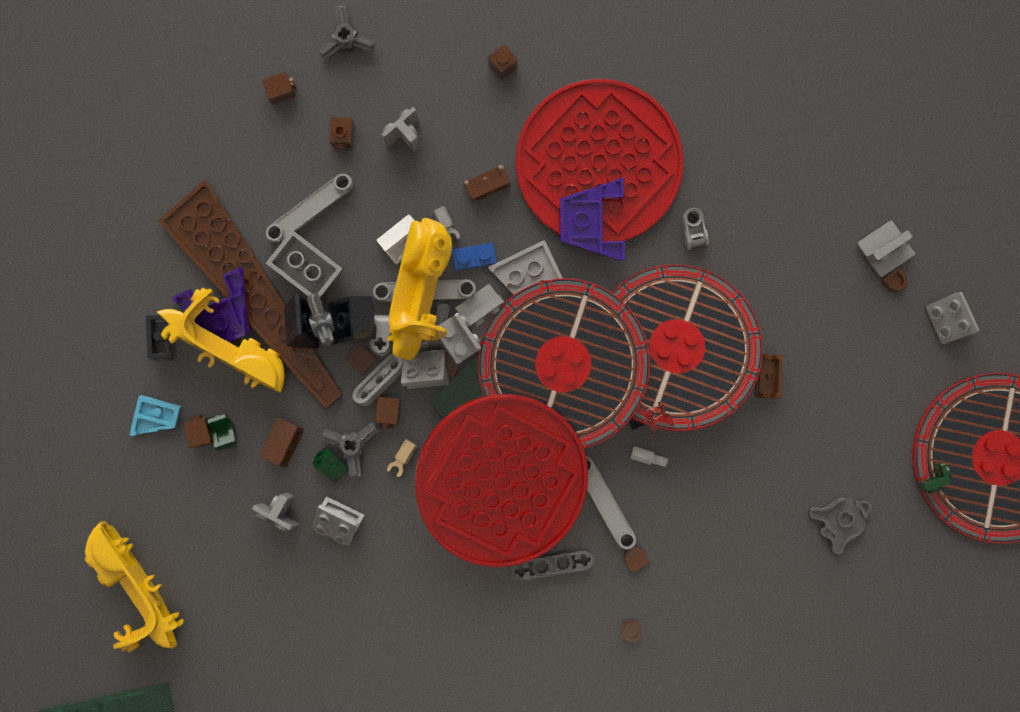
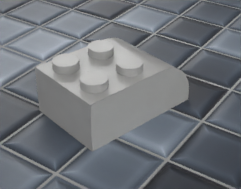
M291 230L266 262L268 266L307 296L318 293L320 298L343 270V268L293 230Z

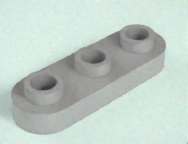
M393 354L386 357L355 388L353 400L360 406H369L402 374L403 359Z

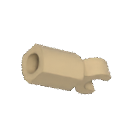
M405 439L395 456L396 461L388 465L387 471L390 472L393 466H397L399 468L397 477H400L404 472V464H408L418 446Z

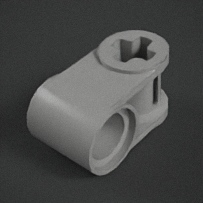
M697 208L688 209L681 217L686 249L691 250L692 247L702 245L705 247L709 246L708 233L705 228L702 212ZM689 213L697 217L695 224L688 221L687 215Z
M374 315L377 332L376 339L371 340L370 345L376 355L386 356L390 353L392 341L387 340V337L392 334L389 332V315ZM380 341H383L386 345L382 347V350H379L376 346L380 345Z

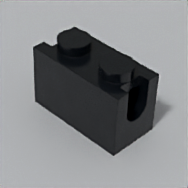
M160 315L146 316L147 356L151 361H157V359L173 360V343L169 341V336L171 335H168V338L165 340L161 335L163 329L169 324Z

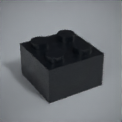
M349 296L328 303L329 313L335 328L332 334L334 338L332 345L356 344L376 339L375 306L372 296Z

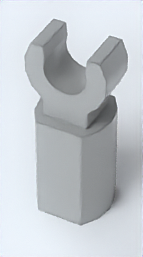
M442 206L434 210L432 213L435 220L443 224L449 235L454 234L457 240H460L458 231L452 228L454 224L446 207Z
M633 446L629 458L651 465V463L664 467H666L668 462L667 458L654 455V452Z

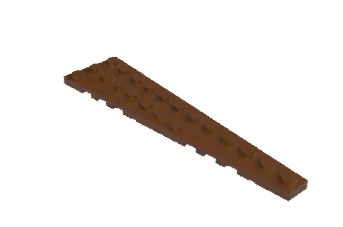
M206 179L203 180L162 216L158 222L226 298L230 296L223 274L243 267L248 323L272 350L280 354L281 360L323 407L327 409L342 396V393L313 348L287 346L284 301Z

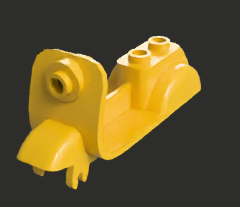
M423 218L421 222L412 221L390 307L389 332L392 334L387 337V340L393 342V355L405 360L414 359L420 349L422 340L434 341L447 335L445 328L434 325L436 316L431 315L430 310L438 277L442 275L451 257L452 239L443 224L429 218Z
M204 287L201 290L196 289L191 297L193 303L184 313L174 309L157 311L169 324L161 333L164 340L168 338V335H171L169 336L170 343H174L180 338L204 352L199 355L198 362H201L204 357H209L210 363L208 367L211 368L214 365L215 358L244 374L245 385L252 379L251 388L262 384L281 394L285 373L279 353L272 349L265 351L260 348L261 344L252 338H249L248 341L243 339L238 348L195 323V318L204 309L209 313L214 312L213 309L208 307L210 301L219 303L218 298L213 296L214 293L210 288L208 290Z
M100 521L88 537L85 548V561L98 573L97 578L102 585L111 587L120 582L146 623L144 627L132 631L131 626L126 624L123 626L126 630L125 636L116 631L114 637L119 642L113 644V648H120L122 652L127 650L130 653L139 647V641L148 635L159 646L170 649L175 648L177 641L173 630L184 623V619H180L177 622L175 619L179 617L180 613H169L163 598L157 591L162 585H153L151 580L156 576H147L130 551L133 548V543L125 544L130 538H121L112 525H109L106 521Z

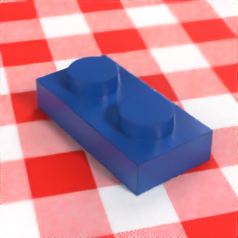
M493 243L452 249L455 271L490 266L497 263Z

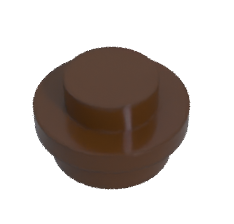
M628 620L621 626V636L628 642H635L640 639L642 628L638 622Z

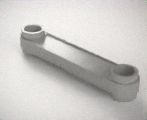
M339 174L272 223L266 230L267 239L272 243L279 244L283 242L291 230L296 232L352 190L353 181L351 177L347 174ZM343 179L349 181L345 188L338 186L339 182ZM275 229H280V236L273 239L271 237L272 232Z
M467 279L437 281L433 301L472 298L477 290L476 285L473 281ZM396 282L378 283L373 289L375 299L379 302H392ZM466 284L473 287V291L468 295L461 292L462 286ZM383 287L387 288V296L384 298L378 297V290Z
M586 456L590 463L587 491L619 547L624 550L632 549L636 544V537L593 460ZM625 534L631 535L632 541L629 545L621 544V537Z

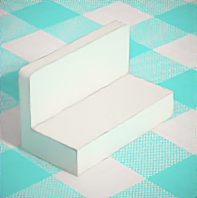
M407 215L377 239L379 245L396 265L402 261L412 221H415L410 215Z

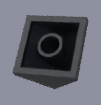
M296 294L284 307L286 344L289 347L319 348V338L314 337L309 322V317L312 314L308 301L299 294Z

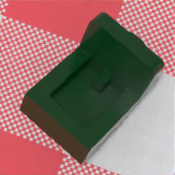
M227 414L216 415L206 420L212 432L214 448L217 451L238 445L234 424Z
M327 447L320 450L312 462L319 472L335 484L348 470V465L335 456Z
M938 462L934 464L937 476L918 481L919 490L927 491L930 494L941 491L940 487L951 484V472L945 463Z

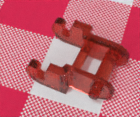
M660 402L654 408H645V415L648 414L650 421L648 423L650 428L653 429V434H657L653 422L662 417L669 421L670 427L674 426L670 414L665 413L663 409L665 406ZM660 410L662 414L653 418L651 413Z

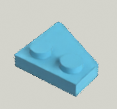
M140 395L129 435L135 436L177 427L182 406Z

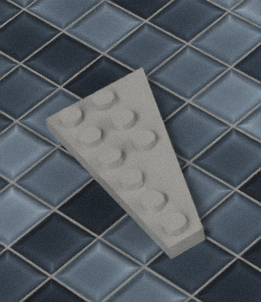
M545 240L488 267L513 295L538 282L563 279Z

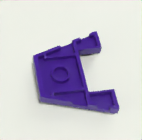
M624 178L560 198V242L618 261H625V241H602V199H623Z
M243 267L223 274L230 296L220 300L219 303L215 302L208 305L209 308L214 310L213 313H209L204 309L195 318L196 324L227 342L249 334ZM186 290L172 297L173 301L176 304L178 303L184 310L182 313L193 303L191 301L193 296L192 290Z

